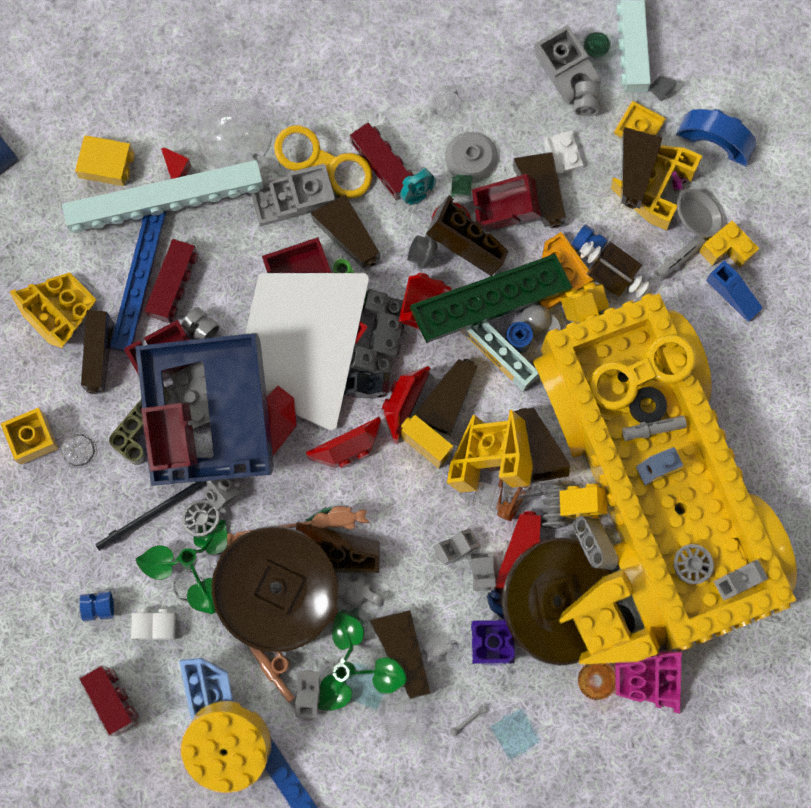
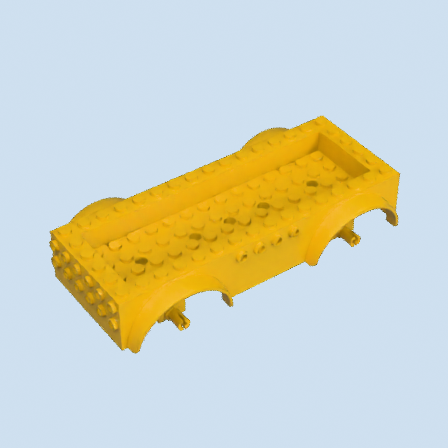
M650 293L643 296L642 300L637 302L631 300L624 303L621 308L615 309V307L605 310L602 315L596 316L594 314L585 318V321L581 323L575 321L566 325L565 329L549 331L540 350L542 356L534 359L532 363L550 399L571 456L579 457L585 455L596 484L607 491V510L620 538V542L614 544L613 548L618 556L620 569H624L633 588L631 594L645 628L651 626L659 647L665 646L667 651L673 649L683 651L693 647V641H696L697 644L713 639L712 634L714 633L718 637L733 631L731 626H735V629L753 623L751 618L758 621L771 616V610L775 614L791 608L790 603L796 601L793 591L797 583V566L789 537L775 512L763 499L748 493L742 480L744 478L743 472L734 462V452L726 444V434L718 426V417L715 410L710 408L709 401L712 392L710 367L705 350L696 331L682 314L675 310L666 309L660 293L655 295ZM671 334L683 337L693 346L696 354L695 368L690 376L681 382L673 384L663 383L654 378L639 385L638 389L653 387L661 391L667 401V410L661 420L683 415L686 420V428L651 435L650 438L646 439L642 437L625 441L622 433L623 428L640 425V422L632 417L629 405L619 410H608L597 405L589 387L590 377L595 369L604 363L614 361L631 366L645 359L647 350L652 342L661 336ZM669 343L657 350L654 362L660 372L673 375L685 368L688 357L683 347L678 344ZM607 371L600 377L597 388L599 394L605 400L612 402L620 401L628 394L630 381L629 379L626 382L618 380L617 375L621 371ZM645 398L640 402V407L644 412L652 413L655 411L656 405L652 399ZM675 447L683 463L682 469L645 486L636 466L653 455ZM648 466V470L652 474V470L650 466ZM675 506L681 508L682 515L675 512ZM689 544L704 547L713 559V571L710 577L699 584L684 582L675 574L676 572L673 567L677 551ZM689 548L690 551L692 552V554H694V552L696 551V549H695V548ZM682 551L685 557L688 558L689 556L686 551ZM699 551L697 556L701 558L705 553ZM680 556L678 557L677 563L683 562ZM705 557V558L703 559V561H706V562L709 563L708 558ZM758 559L768 579L723 600L713 581ZM684 565L678 566L679 571L684 570L685 567ZM687 572L682 573L687 578ZM691 573V580L695 581V575ZM699 573V580L705 577V575Z

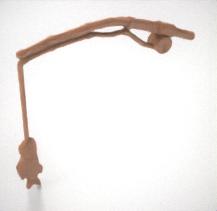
M334 506L329 513H318L312 521L300 523L323 529L328 527L353 529L355 528L354 523L356 521L367 524L369 521L365 518L366 510H359L354 513L351 511L352 507ZM296 523L280 525V527L295 528ZM251 530L238 532L235 536L232 533L227 534V547L239 536ZM248 646L269 681L276 685L288 703L292 702L295 697L279 677L280 673H286L290 670V660L282 652H275L278 656L271 662L263 651Z

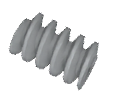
M547 484L544 487L549 490H545L543 495L548 498L543 499V504L548 506L542 508V511L547 514L541 517L546 522L542 523L541 527L559 529L561 526L567 525V522L562 520L564 516H560L559 491L567 489L564 486Z

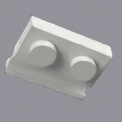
M572 130L553 135L550 138L545 137L544 141L547 150L553 153L557 175L583 168Z

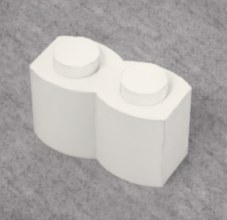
M137 609V613H132V640H175L176 614L171 613V609H158V613H150L149 609Z

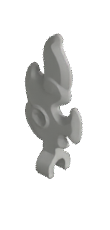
M336 572L338 597L345 599L352 606L359 605L365 598L376 606H380L383 599L370 591V584H365V581L370 579L367 573L354 572L356 580L351 581L350 572Z

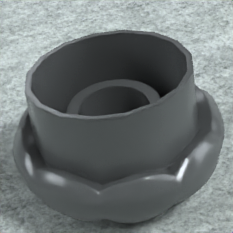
M417 235L412 241L407 260L416 263L419 269L428 268L437 256V241L428 235L425 237Z

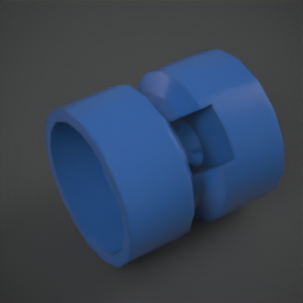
M585 224L571 245L580 251L586 242L593 241V247L597 248L600 246L602 252L608 239L601 234L595 235V230Z
M516 322L508 328L505 340L522 354L530 347L533 331L527 323Z
M111 591L99 592L97 596L93 593L80 595L79 606L83 622L95 621L97 617L101 620L114 618V600Z

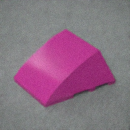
M660 651L658 654L638 662L616 663V695L638 702L649 701L655 703V707L658 708L662 706L673 708L674 713L680 714L682 651Z

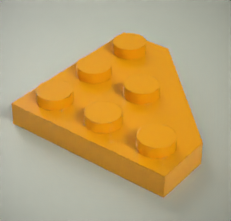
M562 232L545 241L542 258L556 254L572 285V289H577L578 291L584 288L583 285L594 282V279L586 274L589 271ZM563 293L538 303L547 309H551L561 302L560 297L566 294Z

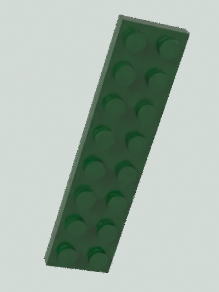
M552 254L414 303L410 306V310L425 342L429 343L570 291L572 285L556 254Z

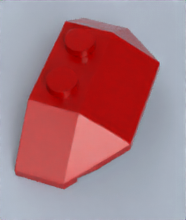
M428 366L401 375L398 381L394 380L390 392L393 393L390 399L386 398L383 403L384 419L393 442L398 444L403 429L401 425L408 417L410 418L429 377L431 368Z
M277 386L267 396L273 456L297 427L294 397L280 386Z
M380 417L306 451L307 458L333 468L340 466L341 469L349 466L351 461L356 458L359 460L366 458L370 455L369 452L372 451L381 426Z

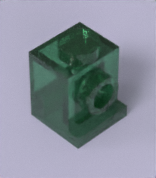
M457 174L456 177H452L451 197H471L472 175Z

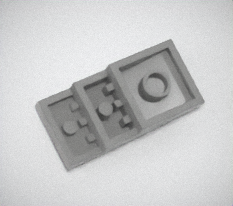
M325 164L289 172L285 177L269 180L268 184L263 185V189L251 194L260 227L301 215L335 200Z

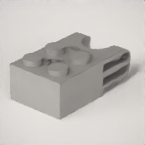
M569 25L535 43L533 52L565 103L569 104L574 99L575 93L571 87V82L574 80L593 81L600 85L599 75Z

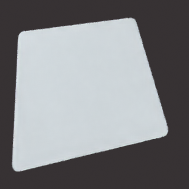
M262 273L257 279L245 334L257 333L259 335L266 396L277 386H280L294 397L297 416L326 429L333 430L336 428L369 278L364 273Z

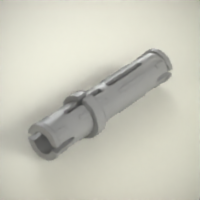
M696 236L674 256H669L666 262L654 271L656 277L663 281L670 273L677 271L682 263L706 242L705 239Z
M682 415L651 423L641 422L640 425L623 428L622 433L625 441L642 437L646 439L651 435L685 429L686 420Z

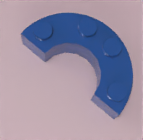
M692 109L686 113L676 133L677 136L692 143L697 140L715 143L729 155L728 159L745 167L756 147L755 136L742 124V121L739 118L725 115L719 109Z

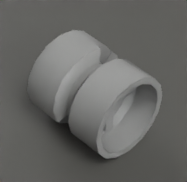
M593 81L578 82L575 85L574 92L576 98L574 100V113L579 116L588 117L598 114L600 85Z
M199 307L190 311L181 325L188 333H194L195 339L213 338L220 328V325L212 318L207 319V314Z

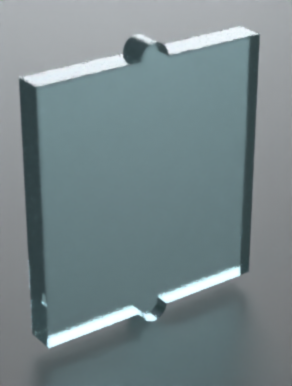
M353 663L354 666H355V668H356V670H358V671H359V670H371V669H368V668H366V667H363V666H360V665H358V664ZM360 674L348 679L346 684L353 691L351 700L376 709L379 698L383 693L377 691L373 686L372 678L374 674Z
M520 709L509 716H503L502 720L490 726L509 760L521 752L525 753L526 749L539 742Z

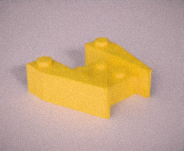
M661 145L641 208H635L634 210L648 223L667 231L678 205L662 199L661 196L672 176V172L675 171L678 176L692 181L700 165L702 155L686 148ZM613 177L611 189L621 198V180Z
M513 410L509 411L508 421L485 423L476 415H472L450 463L447 484L460 493L477 491L481 468L500 466L499 478L510 487L530 486L533 466L525 420Z
M624 569L603 577L562 612L559 620L560 623L573 618L587 646L588 651L581 653L580 664L638 662L658 654L659 643L651 626L631 634L616 603L618 600L631 596L633 589Z

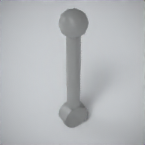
M479 706L478 711L458 727L452 728L450 734L457 736L459 730L479 714H484L487 711L486 706Z

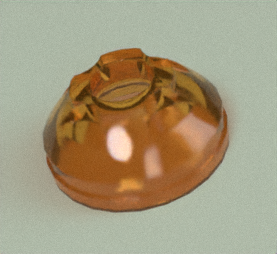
M606 663L586 664L578 674V686L580 691L589 699H606L615 690L616 675L613 669ZM592 675H598L602 680L601 685L597 688L592 687L589 683Z

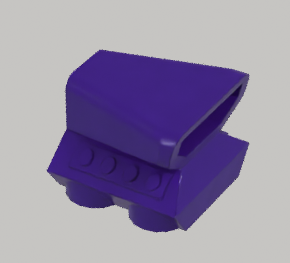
M505 620L472 621V664H515L514 639L508 630Z

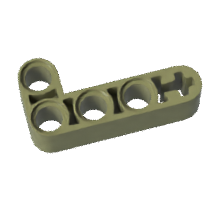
M164 387L165 402L167 404L170 400V395ZM141 400L109 437V443L114 450L134 465H140L146 459V452L135 442L144 432ZM131 423H138V426L135 430H129V425ZM119 438H124V439H125L123 445H121V446H116V445H115L117 439H119ZM140 450L139 457L132 459V452Z

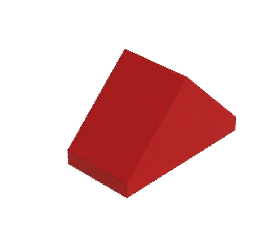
M165 147L161 148L170 178L186 176L191 168L189 158Z

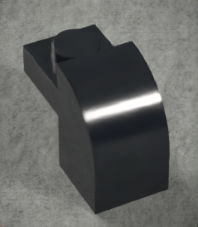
M355 372L348 374L344 395L376 399L382 398L383 394L389 393V373L380 372L368 375Z

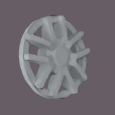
M196 500L185 508L182 514V525L186 532L197 538L207 537L218 528L221 519L219 510L217 511L208 500ZM201 503H202V504H204V505H203V507H202L201 510H200V508L198 507V504H201ZM195 506L197 511L193 513L190 509ZM189 512L192 515V517L186 519L187 513ZM212 519L215 520V523L213 524L209 521ZM194 522L189 526L186 525V523ZM200 527H203V533H199Z
M696 544L686 545L679 549L674 557L673 567L676 572L675 574L688 584L702 583L710 577L713 571V559L704 547ZM689 548H695V549H696V551L694 552V554H692V552L690 551ZM685 550L689 557L686 558L682 551ZM699 551L705 553L701 558L697 556ZM680 556L683 562L677 563L678 557ZM705 557L708 558L709 564L702 562ZM684 565L685 569L679 571L678 566ZM702 566L709 568L708 573L701 569ZM687 572V578L682 573ZM691 573H694L695 581L691 580ZM699 573L705 575V577L699 580Z

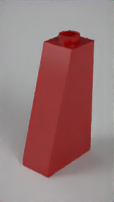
M524 511V514L519 515L497 575L496 587L494 589H504L507 575L516 559L526 549L539 542L541 515H536V512Z

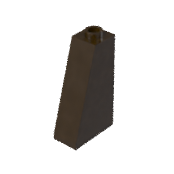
M624 127L621 153V203L631 209H640L663 138Z
M548 152L514 158L512 166L516 175L528 174L535 180L541 214L540 219L544 227L558 228L562 226L566 216L553 153Z
M346 195L311 212L313 222L362 268L367 266L368 268L373 267L379 262L380 252Z
M86 311L81 387L89 394L105 392L111 350L110 345L114 329V321L107 311Z
M458 359L414 415L433 430L451 436L475 376L477 365H474L475 363L469 359Z
M521 408L514 411L526 423L533 466L530 483L569 477L570 464L534 408Z

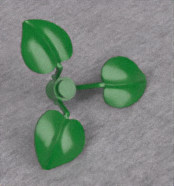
M220 519L218 528L207 537L197 538L194 536L193 542L195 546L201 549L192 550L185 548L179 553V557L174 562H172L174 559L173 552L163 545L151 547L138 556L135 561L140 570L154 580L169 578L172 575V566L177 565L179 562L184 568L191 569L197 584L190 586L187 591L189 605L196 611L211 615L215 614L216 610L212 600L211 589L212 578L200 581L195 569L197 564L196 554L206 551L209 555H217L226 549L228 534L226 522L224 519ZM200 527L199 533H203V527Z
M338 612L333 622L332 638L338 649L345 650L349 648L344 658L341 659V664L334 667L333 674L324 677L320 683L318 709L326 711L340 709L351 701L353 691L345 683L355 675L374 674L372 678L373 686L383 694L397 691L407 681L404 669L392 658L383 657L377 659L375 670L358 671L353 663L347 662L353 651V646L359 645L362 642L364 628L356 618L343 612Z

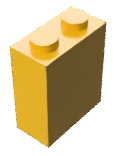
M84 135L75 172L78 178L124 186L125 181H128L130 177L129 165L130 162L133 163L135 152L130 143Z
M416 415L411 419L408 417L401 425L403 428L401 439L438 469L452 454L453 445Z

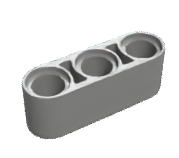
M577 517L573 525L574 532L590 564L595 568L613 570L617 566L618 556L601 522L595 518Z

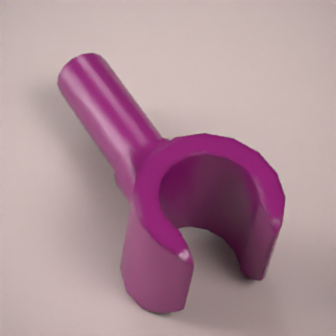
M675 171L672 172L674 177L672 182L673 189L684 190L682 183H686V178H680Z

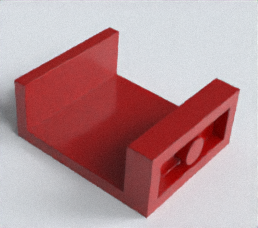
M426 273L409 276L399 322L420 330L410 310V306L441 293L451 291L452 288L445 285L444 281L429 278V275Z

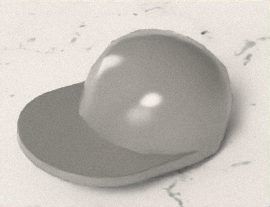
M530 305L521 313V322L527 323L531 327L533 338L538 343L543 344L545 336L549 331L553 329L561 330L558 319L543 305Z

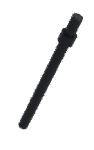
M204 481L195 482L119 530L111 531L108 533L109 536L95 544L97 549L100 551L113 542L116 544L122 540L121 537L201 489L206 484Z

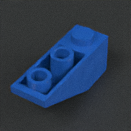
M725 260L706 279L747 322L763 309L741 276Z

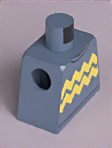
M672 447L647 458L636 466V469L646 486L680 471L683 463L675 447ZM648 466H650L652 474L649 472Z

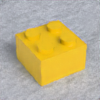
M39 407L0 423L13 458L20 465L59 449L46 415Z

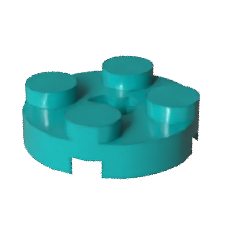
M427 168L422 169L414 176L406 177L402 182L404 186L400 197L409 205L421 202L427 197L425 193L429 189L431 191L434 189L436 178Z

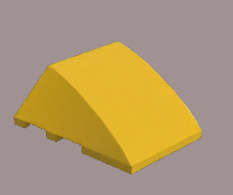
M70 272L46 279V282L40 284H30L27 288L9 291L22 316L49 344L62 349L85 318L86 311L90 310L96 302V298Z

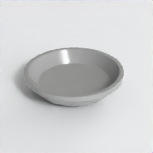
M466 132L456 136L448 144L445 161L449 171L456 178L466 182H478L486 179L493 173L498 162V152L494 143L487 136L477 132Z
M688 189L679 196L677 201L678 215L687 230L704 238H710L721 230L723 225L722 213L717 203L707 193L698 189Z

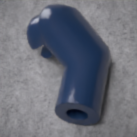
M498 589L491 590L487 594L491 611L505 620L503 606L498 600L501 597V592Z

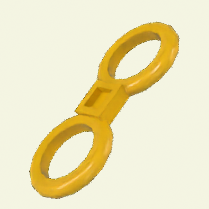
M301 125L289 126L283 129L276 137L274 144L275 156L285 168L297 171L325 164L332 191L340 197L346 195L348 199L358 198L370 188L373 179L372 169L367 160L362 156L354 153H343L335 157L321 150L320 141L316 134L308 127ZM299 133L305 135L312 143L313 152L308 160L295 163L285 157L282 151V144L291 134ZM352 161L362 167L365 179L361 187L348 191L342 189L337 184L334 173L339 164Z
M669 334L661 336L652 342L647 350L646 358L631 366L614 361L602 364L595 369L589 383L597 405L608 410L623 409L633 402L637 396L639 385L654 378L663 383L670 384L683 381L690 376L695 368L696 354L694 348L683 337ZM669 343L678 344L683 347L688 357L685 368L673 375L660 372L654 362L657 350ZM611 370L621 371L626 374L630 381L628 394L622 400L616 402L607 401L602 398L597 388L600 377Z

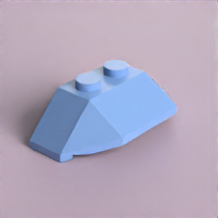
M201 657L179 661L191 721L205 706L221 701L234 702L229 675L226 670Z

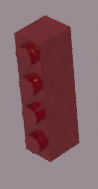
M367 122L349 135L350 143L360 156L367 160L372 171L394 199L398 200L401 198L400 193L404 186L402 184L403 180L408 176H414V174L410 170L407 171L405 169L402 159L398 155H394L392 147L387 141L382 140L379 130Z
M172 238L145 308V313L148 317L170 323L172 318L175 319L178 312V307L176 306L185 294L184 285L190 281L192 271H190L192 264H196L199 254L195 245Z

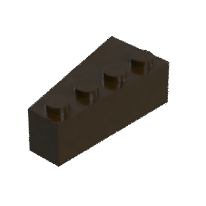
M448 195L438 207L426 235L488 275L493 276L503 266L509 251L491 234H486L481 227L482 225L477 220L475 222L466 215L467 211L462 206L459 208L454 204V199Z
M296 523L297 531L309 536L324 549L332 561L336 572L379 573L380 541Z
M408 610L369 620L388 658L397 661L404 669L407 681L403 687L409 699L430 695L431 692L411 611Z

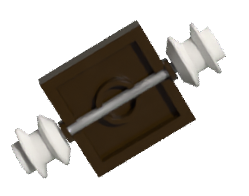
M593 241L586 242L581 247L580 257H587L588 263L594 262L586 274L616 296L620 297L628 285L629 293L635 291L636 298L643 297L648 293L650 289L649 281L643 283L642 276L634 278L642 264L615 244L609 242L602 253L600 246L597 248L593 247Z

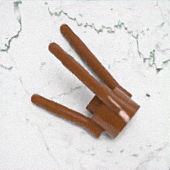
M499 478L497 502L494 509L498 510L496 514L498 517L512 521L513 516L516 515L519 506L529 492L532 483L524 489L520 497L519 494L522 488L518 487L512 501L504 500L502 504L504 481Z

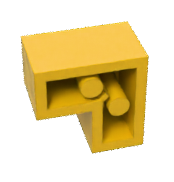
M731 220L703 244L699 253L712 266L727 254L741 268L755 256L760 248Z
M591 282L583 285L584 289L578 291L577 289H572L565 292L566 295L560 297L566 319L581 323L588 316L594 314L599 316L598 312L610 308L603 285Z
M586 484V488L569 486L567 490L559 491L560 516L576 520L579 516L598 519V515L608 514L607 491L604 488L598 487V484Z

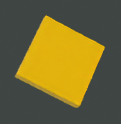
M632 100L613 134L622 138L624 127L657 136L666 118Z

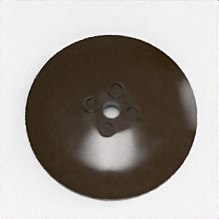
M261 527L239 536L220 556L212 577V600L220 621L240 642L261 651L285 652L310 643L326 628L337 605L338 580L329 556L312 538L287 527ZM271 583H280L282 591L274 592L271 589Z
M570 538L546 539L526 549L516 559L507 575L502 599L505 622L517 645L529 656L543 663L551 665L578 663L581 653L588 651L587 646L574 619L572 618L560 623V617L562 612L603 577L612 574L611 570L593 567L580 542ZM556 595L560 598V604L557 607L553 604V598Z

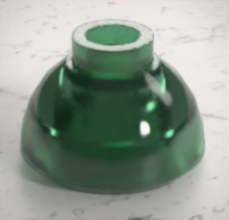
M592 32L584 40V50L592 58L605 56L611 46L607 35L601 32Z

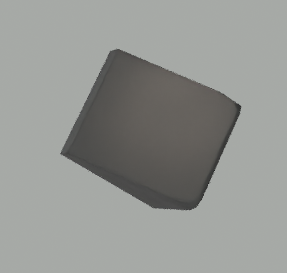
M661 75L649 86V90L662 101L675 89L677 83Z

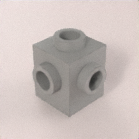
M230 479L207 481V486L202 491L217 511L231 503L240 493Z

